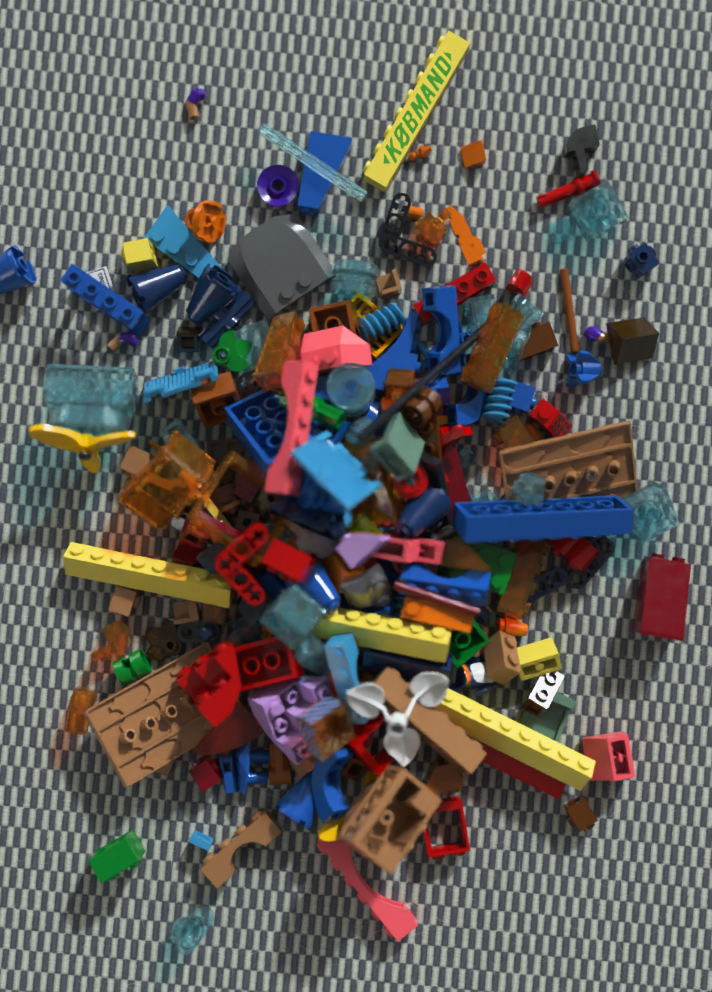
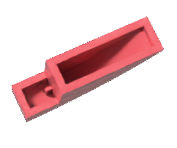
M350 531L351 534L366 533L389 536L391 540L372 557L405 563L414 561L432 564L445 563L447 542L418 537L404 539L399 535Z

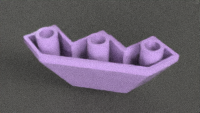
M309 676L264 685L247 698L254 716L267 736L295 765H298L309 757L316 747L327 713L301 718L298 716L328 710L329 708L305 712L308 709L329 706L330 703L318 706L313 705L331 701L332 699H322L330 696L333 697V692L328 677ZM323 716L321 719H315L310 721L303 720L307 718ZM305 724L309 725L305 734L302 736L301 731L304 728ZM312 728L313 734L305 745L304 740ZM315 737L316 743L311 751L308 752L307 748Z

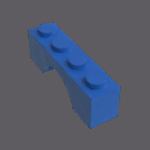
M456 286L422 288L423 310L434 316L439 329L435 346L427 352L428 372L460 345ZM459 356L439 375L461 372V357Z
M404 562L400 582L464 604L486 607L491 573L468 570L458 578L447 579L432 574L424 563ZM399 591V594H401V595L412 596V595H409V594H406V593H403V592H400V591Z

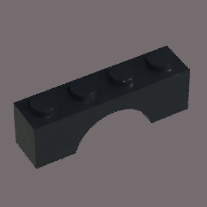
M216 540L196 556L197 560L210 575L219 573L215 567V559L227 547L223 541L219 544ZM231 557L227 561L222 559L221 567H229ZM244 574L235 575L240 584L246 581ZM249 584L247 588L251 592V598L254 596L258 598L259 592H254ZM266 593L264 601L259 605H251L241 597L238 609L248 622L253 625L272 609L269 605L272 601Z

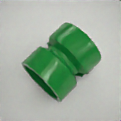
M141 649L130 653L128 658L122 657L112 662L114 672L124 687L135 682L136 677L141 679L152 673L149 661Z

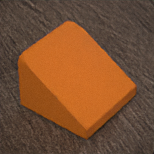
M482 140L460 148L464 168L484 165L486 163Z

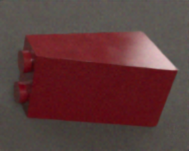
M652 553L651 557H644L631 631L677 641L684 640L691 564L685 563V559L672 557V561L666 560L664 555Z

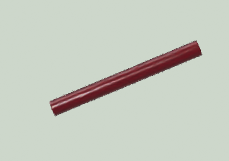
M398 581L394 583V590L475 617L479 614L480 608Z

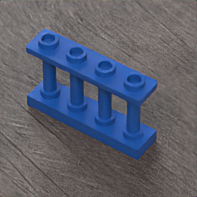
M74 264L69 266L60 279L73 293L139 337L151 321L149 317L143 314L141 309Z

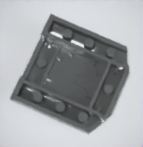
M297 213L273 216L240 238L227 259L268 322L317 287L323 286L338 276Z

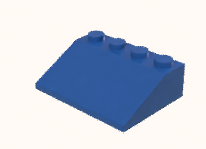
M270 386L224 408L227 426L266 477L269 467L273 464L281 450L288 425V409L281 406L279 402L280 396L276 395ZM310 420L308 441L322 433L312 420Z

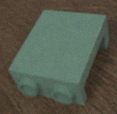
M400 412L395 413L383 424L387 429L383 440L373 444L371 447L372 453L397 482L415 473L425 444Z
M556 693L548 709L540 719L524 710L519 724L559 743L571 709H574L576 701Z

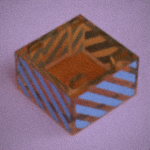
M330 694L296 717L307 752L322 761L356 738L346 703Z

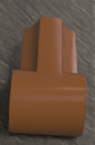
M274 742L270 743V785L291 784L292 775L289 758Z

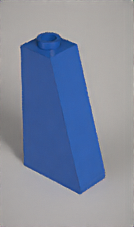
M314 131L310 132L298 200V210L302 211V214L313 216L314 213H320L351 151L352 138Z

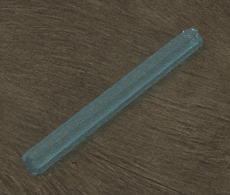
M263 123L259 128L258 132L261 136L358 201L363 202L367 197L368 192L266 123Z

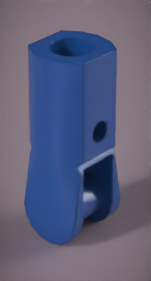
M230 753L228 756L220 754L219 763L225 793L237 792L239 788L234 753ZM225 764H231V769L226 770Z

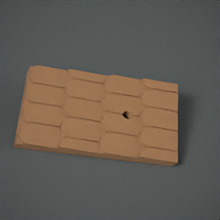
M631 420L500 451L506 500L617 495L628 505L639 502Z
M209 642L201 644L83 712L124 788L141 780L249 715L238 696L233 712L217 727H214L198 709L193 699L176 681L177 673L186 665L187 667L191 666L203 654L207 655L213 651Z

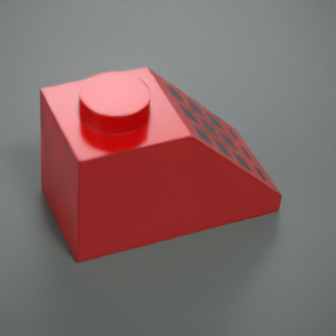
M544 398L536 404L527 416L528 419L552 438L566 436L573 427L563 414Z

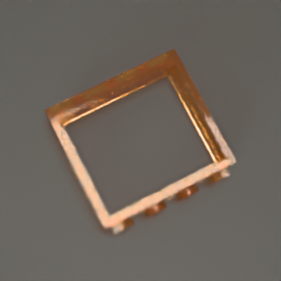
M233 451L225 455L186 517L191 522L190 525L193 528L205 531L209 534L208 537L217 543L221 542L227 547L235 539L198 515L228 466L264 491L267 480L266 475L260 469ZM267 492L281 503L283 502L278 499V494ZM280 517L269 534L268 540L263 544L259 553H253L245 560L247 564L253 567L264 565L261 561L273 538L279 540L286 529L284 524L285 518ZM238 544L235 551L238 554H244L248 551V548Z

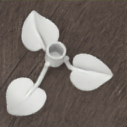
M434 672L417 675L410 684V690L415 696L412 698L404 715L395 713L389 716L386 708L382 705L385 701V693L382 688L373 683L361 684L346 692V699L355 712L366 718H375L379 714V709L383 711L385 721L389 722L388 732L384 737V747L391 756L405 767L414 758L420 746L419 733L414 728H406L409 714L416 700L419 698L420 703L428 707L439 705L446 697L449 680L447 677Z

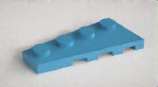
M169 205L166 206L144 237L148 238L157 250L198 279L207 264H210L211 268L214 265L221 268Z

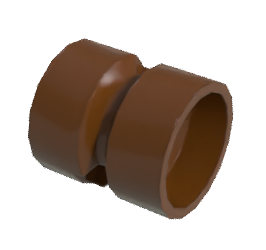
M424 387L403 406L402 414L410 425L421 428L441 409V397L433 389Z

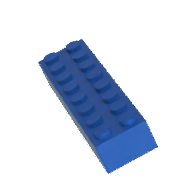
M617 495L454 502L453 528L468 544H478L480 541L499 543L500 540L520 542L521 539L540 541L542 538L561 540L562 537L581 539L583 536L602 538L603 535L622 537L623 534H632L634 509Z

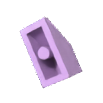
M348 533L340 539L341 543L336 549L349 567L353 569L361 567L391 539L389 536Z

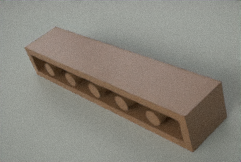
M386 667L372 683L378 685L384 691L385 701L383 705L391 710L393 714L401 713L404 715L412 698L415 696L410 690L411 683L403 681L400 678V673L395 669ZM418 698L409 714L407 726L414 728L425 742L464 776L472 774L487 754L482 750L483 746L476 740H471L466 736L467 733L462 727L455 726L450 722V717L446 713L438 711L434 707L424 706Z

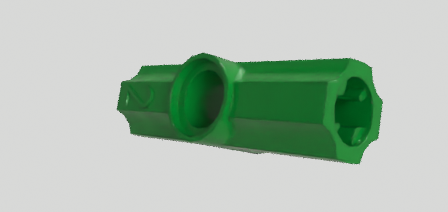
M284 390L280 396L279 402L281 403V406L288 409L287 397ZM314 396L312 406L314 411L312 410L311 420L338 430L345 419L344 411L326 404L321 397Z

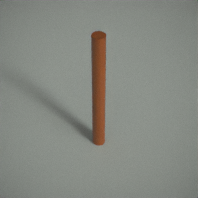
M568 268L560 269L570 350L571 353L579 352L569 272Z

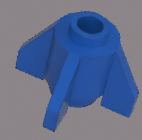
M579 351L578 356L566 354L565 358L568 364H570V376H568L565 383L566 387L588 384L601 376L602 365L588 351Z

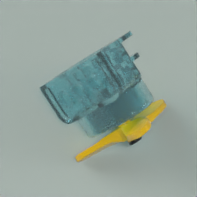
M47 364L43 396L50 413L49 424L30 426L29 434L32 438L44 444L76 452L81 463L88 471L98 473L101 467L98 451L108 446L131 441L135 438V432H127L129 419L133 417L136 411V397H139L135 368Z

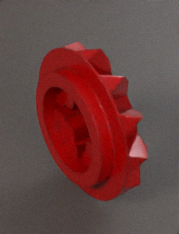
M417 465L415 473L412 474L413 478L418 479L414 482V489L409 484L403 483L408 480V477L398 482L393 478L394 487L400 495L406 498H416L424 493L428 486V475L420 465Z

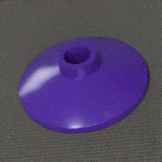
M279 164L272 165L264 169L259 175L257 190L265 203L281 207L295 199L299 190V181L295 172L289 167ZM278 184L282 186L280 191L275 190V186Z

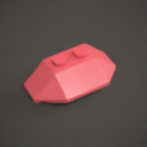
M345 326L304 334L291 359L305 360L318 365V376L372 366L370 344Z

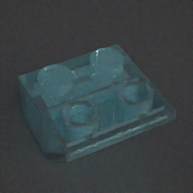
M293 583L267 606L259 622L293 650L306 639L327 611Z

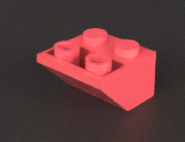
M624 731L581 738L584 756L595 761L592 778L589 781H618L635 778L629 737Z

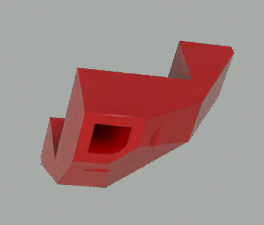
M228 641L220 643L209 654L200 656L191 666H184L178 671V677L176 678L179 685L193 699L198 709L214 727H217L233 712L241 689L235 648Z

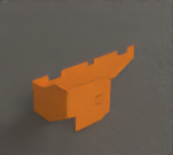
M452 206L444 208L445 213L450 214L451 220L449 222L455 235L460 237L458 241L468 267L473 268L484 263L486 259H483L482 255L486 251L480 239L476 236L473 237L464 216Z

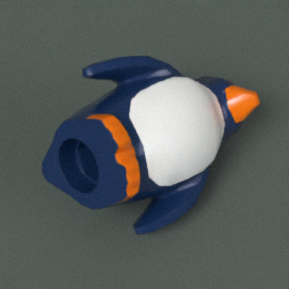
M471 657L465 662L468 665L460 666L456 672L455 686L461 689L476 690L475 696L485 695L500 684L488 679L485 660L479 657Z

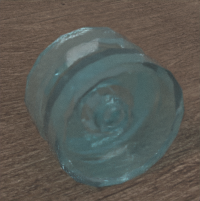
M335 260L332 264L331 273L338 278L330 281L329 292L346 298H353L358 293L365 299H373L376 297L377 286L371 281L378 278L379 267L373 263L359 260Z
M344 363L337 366L330 373L327 380V393L331 405L343 410L346 416H358L365 413L372 406L375 399V381L371 372L363 365L357 363ZM354 388V391L349 392V389Z

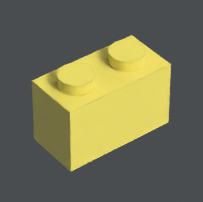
M148 238L123 243L124 249L121 250L122 261L133 272L158 268L155 248Z
M552 637L517 647L521 669L519 677L521 681L562 669L559 653Z

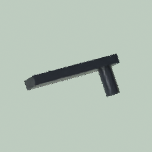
M424 453L419 458L420 466L425 469L428 475V482L433 483L432 487L437 490L441 488L449 497L442 459ZM452 508L449 509L445 517L420 534L424 538L430 539L440 526H452Z

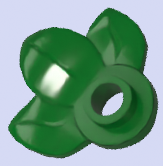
M233 330L227 331L221 335L219 346L213 350V361L217 365L227 366L235 372L244 371L249 368L245 357L250 353L252 343L244 339L236 340L235 332ZM222 352L227 354L224 360L220 358Z

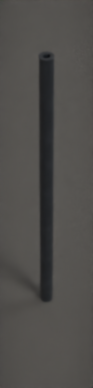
M495 316L490 317L357 435L358 440L364 442L497 324L498 319Z

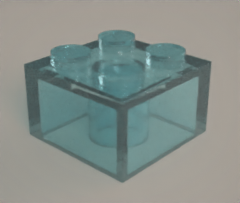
M609 181L576 197L567 206L587 243L620 226L629 218Z
M653 482L621 498L634 509L631 535L641 543L680 525L667 488L657 482Z

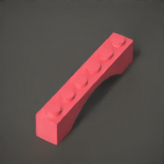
M284 360L281 383L288 402V425L281 450L268 469L265 492L288 496L300 495L303 467L290 455V452L308 441L318 365L305 360Z
M317 836L318 844L316 845L323 855L328 854L332 859L330 863L337 872L340 870L345 877L343 879L350 888L354 887L357 890L359 900L364 905L367 903L370 906L372 916L376 921H382L385 925L384 930L390 938L395 937L399 942L418 926L416 917L403 902L394 901L382 896L363 880L354 864L351 848L341 839L330 842L323 841Z

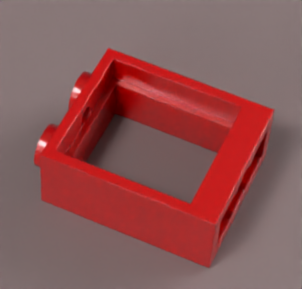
M386 708L389 716L393 714L392 711ZM379 709V714L375 718H370L366 724H361L346 741L348 747L351 748L364 766L378 777L395 758L386 751L385 747L374 758L362 743L385 721V716L381 709Z
M460 795L441 798L442 801L434 813L457 809L462 841L431 846L428 823H426L427 826L423 832L428 858L432 857V859L437 860L444 858L448 854L461 856L466 854V851H470Z

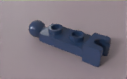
M278 495V499L283 502L281 504H269V511L272 514L288 519L322 536L326 529L329 530V533L334 538H341L346 533L344 523L341 521L331 522L333 514L320 508L316 510L310 507L302 508L294 496Z

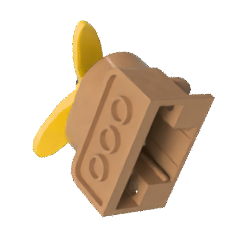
M387 766L379 777L366 769L363 789L353 801L349 810L340 820L325 823L318 831V838L328 842L341 839L362 857L368 859L374 865L382 867L392 875L404 855L413 848L417 836L426 829L427 821L442 799L403 767Z

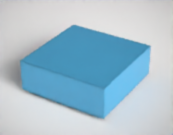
M194 831L189 843L209 851L214 839L199 831Z

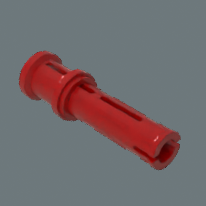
M592 170L586 176L581 178L575 177L567 185L536 196L540 209H543L576 194L581 196L590 189L600 188L601 183L595 170Z

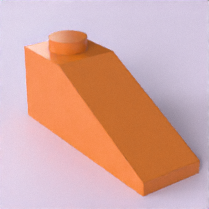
M405 596L401 618L407 621L466 633L471 632L474 617L427 600Z

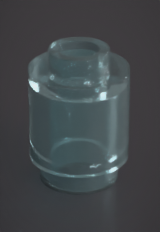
M361 417L349 425L345 433L348 442L354 445L362 444L363 442L358 440L357 435L373 421L368 417Z

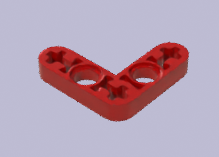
M260 523L250 526L218 554L215 559L216 570L251 605L261 604L264 601L265 592L261 584L241 564L268 540V530L266 526ZM257 530L258 532H260L262 530L263 537L261 539L259 537H256L254 540H252L254 546H251L249 540H251L255 536L254 531ZM243 543L247 545L248 551L244 554H238L235 551L238 544ZM231 551L234 557L229 561V567H221V560L227 561L231 557L229 553ZM244 574L246 581L243 584H237L234 581L235 575ZM249 584L254 592L259 591L258 598L255 596L251 598V592L247 588Z

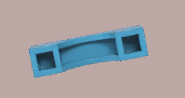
M353 633L335 634L324 645V650L339 701L348 714L343 708L342 710L350 719L351 724H366L370 718L363 717L355 712L346 699V692L359 686L356 673V662L359 652Z

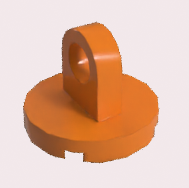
M205 200L197 208H192L186 213V226L192 229L197 240L203 243L216 242L215 240L218 237L220 238L224 232L226 215L222 212L221 208L223 207L218 202Z

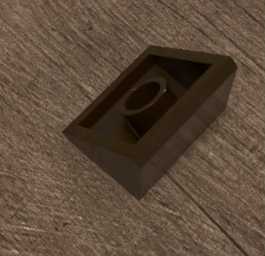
M644 317L606 323L614 365L653 358L659 332Z

